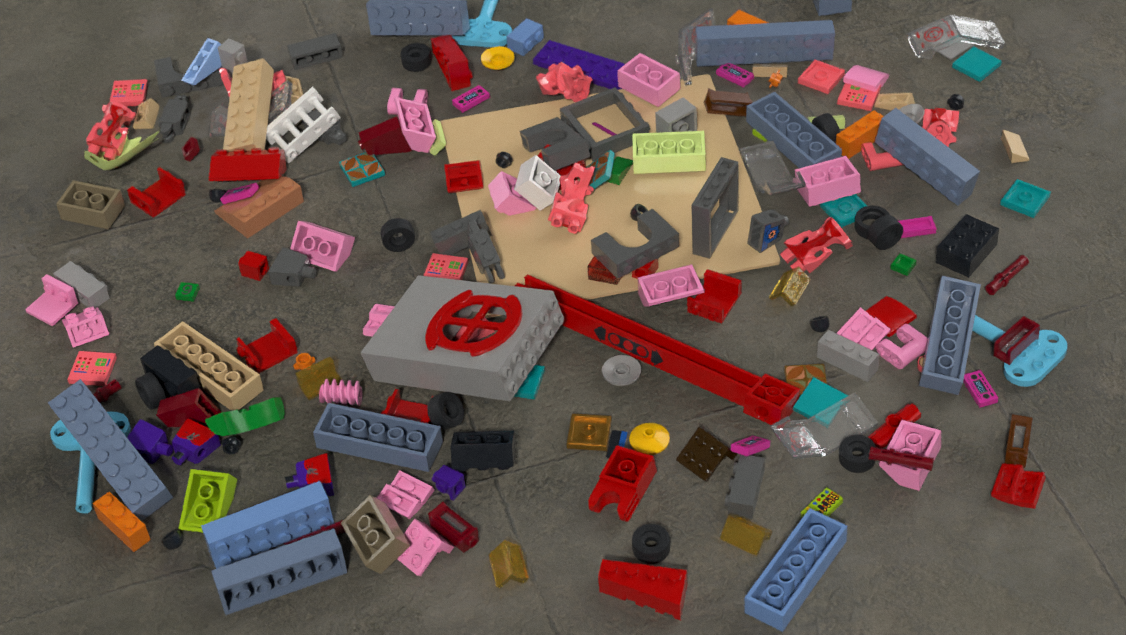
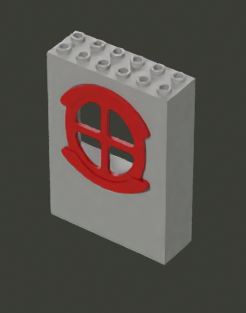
M418 275L361 351V355L373 380L377 382L511 401L559 327L563 324L564 317L555 294L551 290ZM472 311L478 312L473 319H467ZM487 313L506 316V320L502 323L482 321ZM461 326L467 327L459 340L451 341ZM476 328L497 331L487 339L467 343Z

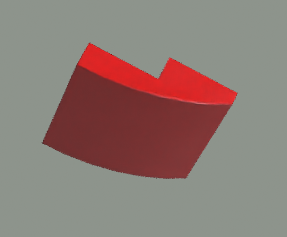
M480 160L444 165L448 193L484 189Z
M888 296L866 310L873 318L876 317L891 329L886 335L888 337L894 335L902 325L909 324L917 318V315L911 309Z
M1002 463L991 496L1005 503L1035 509L1046 479L1045 473L1024 471L1022 465Z

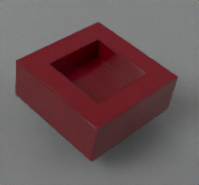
M190 137L181 148L184 159L189 162L198 155L200 150L198 141L194 137Z

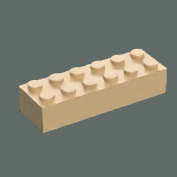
M263 58L236 65L233 68L223 149H226L227 152L235 149L251 151L253 148L265 150L274 69Z
M183 321L154 343L155 347L159 345L164 350H169L172 356L177 359L180 358L187 367H192L198 374L197 379L202 390L231 411L240 410L264 390L260 374Z

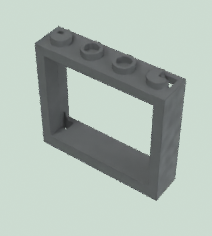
M616 87L560 108L561 120L565 121L569 127H572L574 131L589 141L591 147L589 153L592 161H595L609 150L616 153L633 146L632 134L649 133L650 130L648 122L642 119L640 113L635 111L632 104L625 99L623 93H620ZM616 104L635 128L595 142L576 118Z
M721 157L691 205L692 251L694 255L710 259L739 211L738 161ZM719 200V207L711 219V212Z

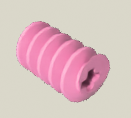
M325 379L319 391L320 403L326 401L327 404L332 402L339 404L341 402L343 405H346L349 402L350 405L357 403L360 406L363 395L362 387L359 381H356L355 385L352 386L351 380H348L346 386L344 380H341L339 385H337L336 379H333L330 385L329 380Z

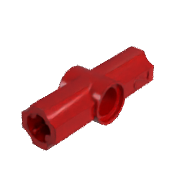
M907 404L896 414L888 415L885 423L869 435L868 438L875 443L877 448L883 449L891 442L901 420L915 423L921 418V412L914 404Z

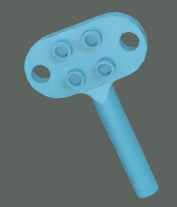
M484 0L479 17L469 19L470 29L464 35H451L458 45L501 47L507 44L506 36L512 32V28L507 23L492 21L498 0Z
M975 315L973 332L992 343H995L1005 333V331ZM1040 330L1039 339H1036L1019 354L1011 365L1004 362L1003 373L1006 379L1012 384L1023 387L1039 383L1065 357L1067 353L1065 338L1052 330ZM1048 340H1055L1057 342L1051 343ZM1019 373V374H1021V375H1023V376L1017 377V376H1015V375H1013V374Z
M107 412L118 427L124 426L120 430L127 437L131 430L128 418L120 412ZM59 420L51 429V440L55 447L60 450L81 451L75 509L79 513L86 514L92 510L96 465L63 422ZM62 432L65 433V434L62 435V436H57L59 433H62Z

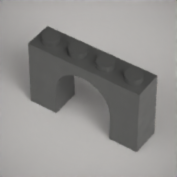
M171 57L154 60L162 98L224 85L219 72L220 68L193 86L182 81L185 74H179L174 71Z
M558 117L520 131L523 147L530 153L541 149L543 161L554 171L590 157L589 150L591 147L589 141L585 140Z
M651 209L637 216L638 231L649 240L642 246H622L607 232L591 239L592 254L617 279L679 247V233L655 210Z

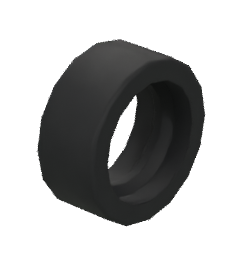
M880 206L861 208L855 217L856 232L861 237L868 239L867 233L870 226L864 224L863 221L868 219L877 220L884 215H890L889 212Z

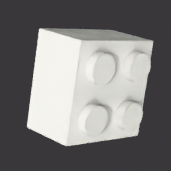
M535 155L521 164L514 190L541 211L553 203L556 192L558 193L560 175Z

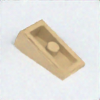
M912 93L879 94L874 106L887 110L895 108L899 110L906 105L915 104Z

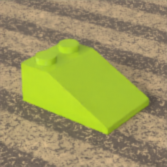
M191 469L178 529L203 533L202 525L226 517L234 498L237 478L229 473Z

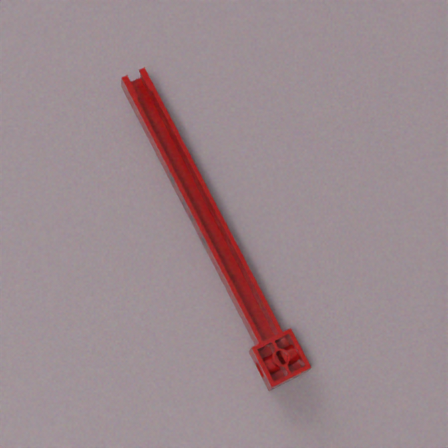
M528 274L524 277L525 285L515 284L516 287L553 291L564 317L563 326L744 407L743 413L779 429L794 412L793 406L799 399L800 389L768 374H764L762 377L754 375Z

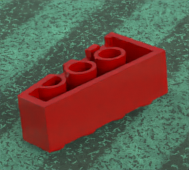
M451 35L431 38L432 52L451 91L470 87V79L473 77L468 66V59L457 45L456 40Z
M602 559L598 574L599 592L624 601L626 599L635 602V605L644 607V605L655 609L657 613H667L673 615L674 619L681 621L688 586L687 570Z

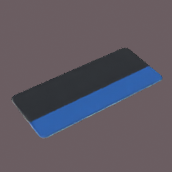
M612 430L606 458H610L617 445L625 446L628 432Z

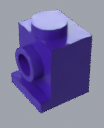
M443 465L432 476V481L435 482L436 488L441 493L448 494L452 501L466 488L464 475L446 465Z

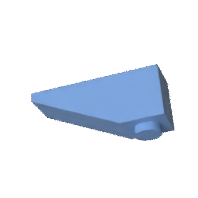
M207 38L183 76V82L194 86L222 66L218 47L221 44L218 41Z

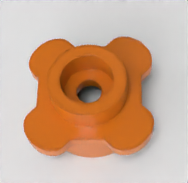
M780 70L777 73H772L768 81L771 83L770 89L772 86L776 88L779 86L783 75L779 74Z
M301 353L296 357V363L293 367L295 370L301 369L308 372L312 369L311 366L316 360L308 353Z

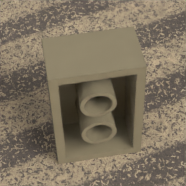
M73 180L56 205L61 220L109 229L124 208L125 203L119 189Z
M369 495L341 522L365 567L380 574L410 547L386 503L372 495Z

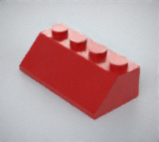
M278 147L268 148V150L253 148L251 151L235 149L231 152H227L226 149L217 150L211 156L209 181L279 179L286 171L285 151L279 150Z

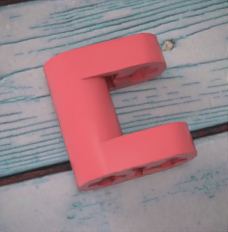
M872 142L861 144V153L869 171L904 165L888 152L876 153Z

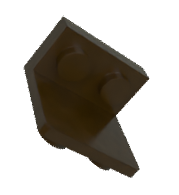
M698 427L676 458V461L707 482L723 459L725 460L728 457L734 460L737 453L732 452L725 444Z

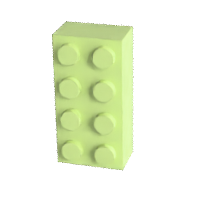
M704 131L632 134L634 174L706 171Z

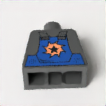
M772 209L752 215L747 244L759 253H762L782 239L784 227L789 224L788 217L780 215Z

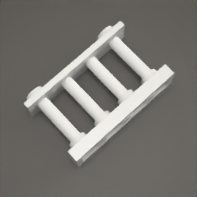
M313 87L267 126L266 140L271 145L276 142L285 151V160L288 164L341 118L332 106L327 110L321 104L324 99ZM314 108L322 114L315 121L307 115ZM301 119L308 125L302 133L295 127ZM288 131L296 137L289 144L281 138Z

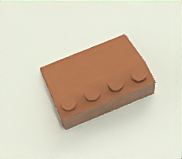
M281 176L279 179H263L257 183L259 189L252 197L224 204L215 210V214L246 238H249L303 203L301 186L288 177Z

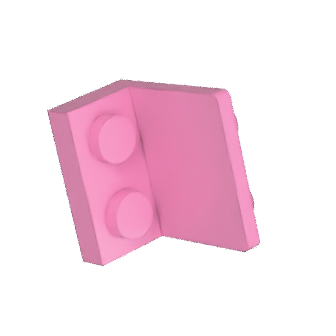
M46 274L41 278L45 293L27 307L26 312L53 326L78 304V300L73 287Z
M94 306L85 308L82 313L77 315L76 313L68 314L62 320L73 348L109 335L104 318L98 307L94 308Z
M414 519L404 533L410 547L397 559L417 576H421L437 552L441 553V551L450 554L454 546L430 526Z

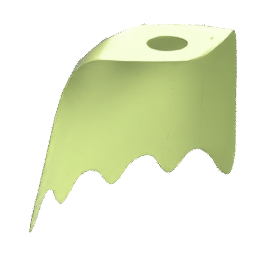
M159 131L139 143L141 137L131 140L126 137L121 156L117 155L114 160H105V152L101 151L98 156L85 151V159L103 170L114 169L150 146ZM119 133V134L115 137V139H116V140L120 139V137H121L122 134Z

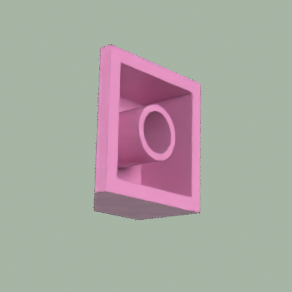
M503 171L488 185L495 209L509 216L534 211L536 207L514 190L517 178Z

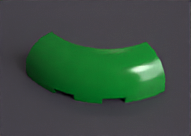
M281 397L271 398L249 406L248 411L247 409L239 411L237 409L221 412L205 419L208 428L216 435L228 436L239 434L282 420L285 415L284 405Z

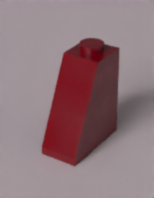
M397 116L358 132L360 140H358L361 150L365 149L368 155L413 151L402 133Z
M198 388L160 400L156 416L167 427H182L189 418L208 428L205 419L217 415L221 411Z

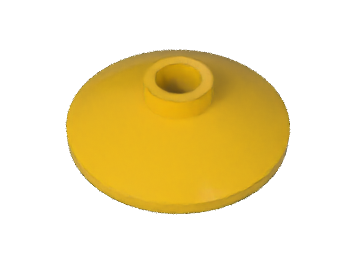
M500 46L489 48L481 55L482 64L494 70L510 66L515 59L512 50Z
M643 423L631 431L629 442L635 451L655 455L667 448L670 436L667 429L660 424Z

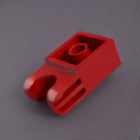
M617 445L599 475V481L589 497V510L600 513L606 505L617 503L619 519L628 522L657 472L654 456Z

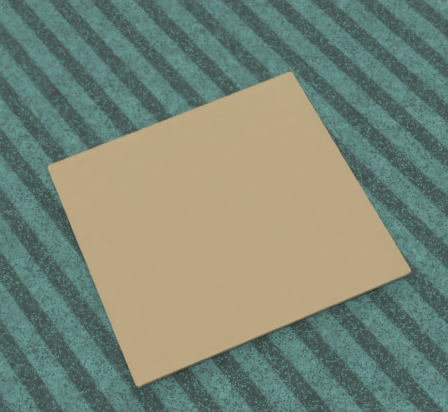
M705 74L680 79V90L659 107L624 89L618 90L632 104L635 111L640 113L642 119L648 122L650 126L649 133H656L655 112L682 97L697 108V131H704L706 171L634 174L632 165L620 185L605 181L595 188L591 195L584 197V203L588 205L587 218L581 232L576 234L570 233L567 227L561 226L557 228L551 225L548 217L552 204L541 211L536 208L534 211L511 216L498 212L494 207L488 187L501 171L517 178L521 164L535 155L538 156L541 152V149L531 153L526 150L522 144L520 131L556 117L560 118V108L575 103L574 101L562 99L442 120L441 125L446 141L445 147L449 164L480 160L484 189L456 192L462 218L481 209L492 233L490 238L501 260L500 266L505 278L500 280L496 271L493 270L491 274L493 275L494 282L490 284L515 286V284L520 283L525 285L524 277L528 274L585 300L638 291V279L632 278V272L617 279L591 252V239L605 232L625 247H639L649 241L638 231L637 221L632 220L630 217V211L636 204L645 206L648 211L651 209L655 210L679 233V247L658 258L659 268L656 273L693 265L698 278L704 279V273L707 269L725 275L779 265L780 257L775 244L762 253H759L747 244L751 217L754 214L761 213L762 210L726 116L723 114L707 113L704 99L708 88L716 91L711 76ZM616 104L576 118L595 142L609 138L612 135L592 125L593 122L602 125L616 134L635 128ZM633 146L616 152L614 159L619 156L633 160ZM502 151L509 153L513 160L511 166L507 168H500L495 161L496 155ZM590 157L584 159L586 167L594 162ZM723 157L739 162V211L713 255L708 259L694 255L692 251L691 205L719 159ZM558 189V193H560V195H562V190ZM719 200L711 212V219L719 207ZM470 251L476 281L489 283L485 274L480 273ZM487 313L485 317L491 318L501 315Z

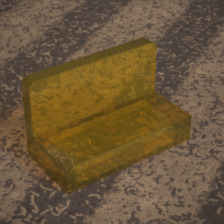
M799 266L783 273L769 298L773 300L781 296L792 307L797 304L811 279Z
M331 357L295 373L298 386L308 400L319 396L320 387L324 384L325 379L329 380L330 385L333 379H336L337 385L342 380L336 373L334 361Z
M736 514L728 515L720 539L753 555H758L763 541L770 539L773 531Z
M504 540L489 554L496 587L502 588L510 579L523 584L529 579L519 545Z

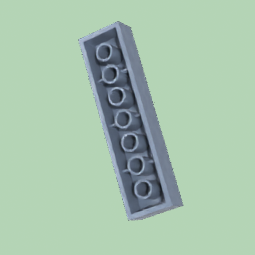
M833 21L696 27L697 66H717L726 63L737 65L814 61L815 59L833 60L835 39Z
M81 379L48 402L53 411L138 519L143 521L173 498L168 489Z

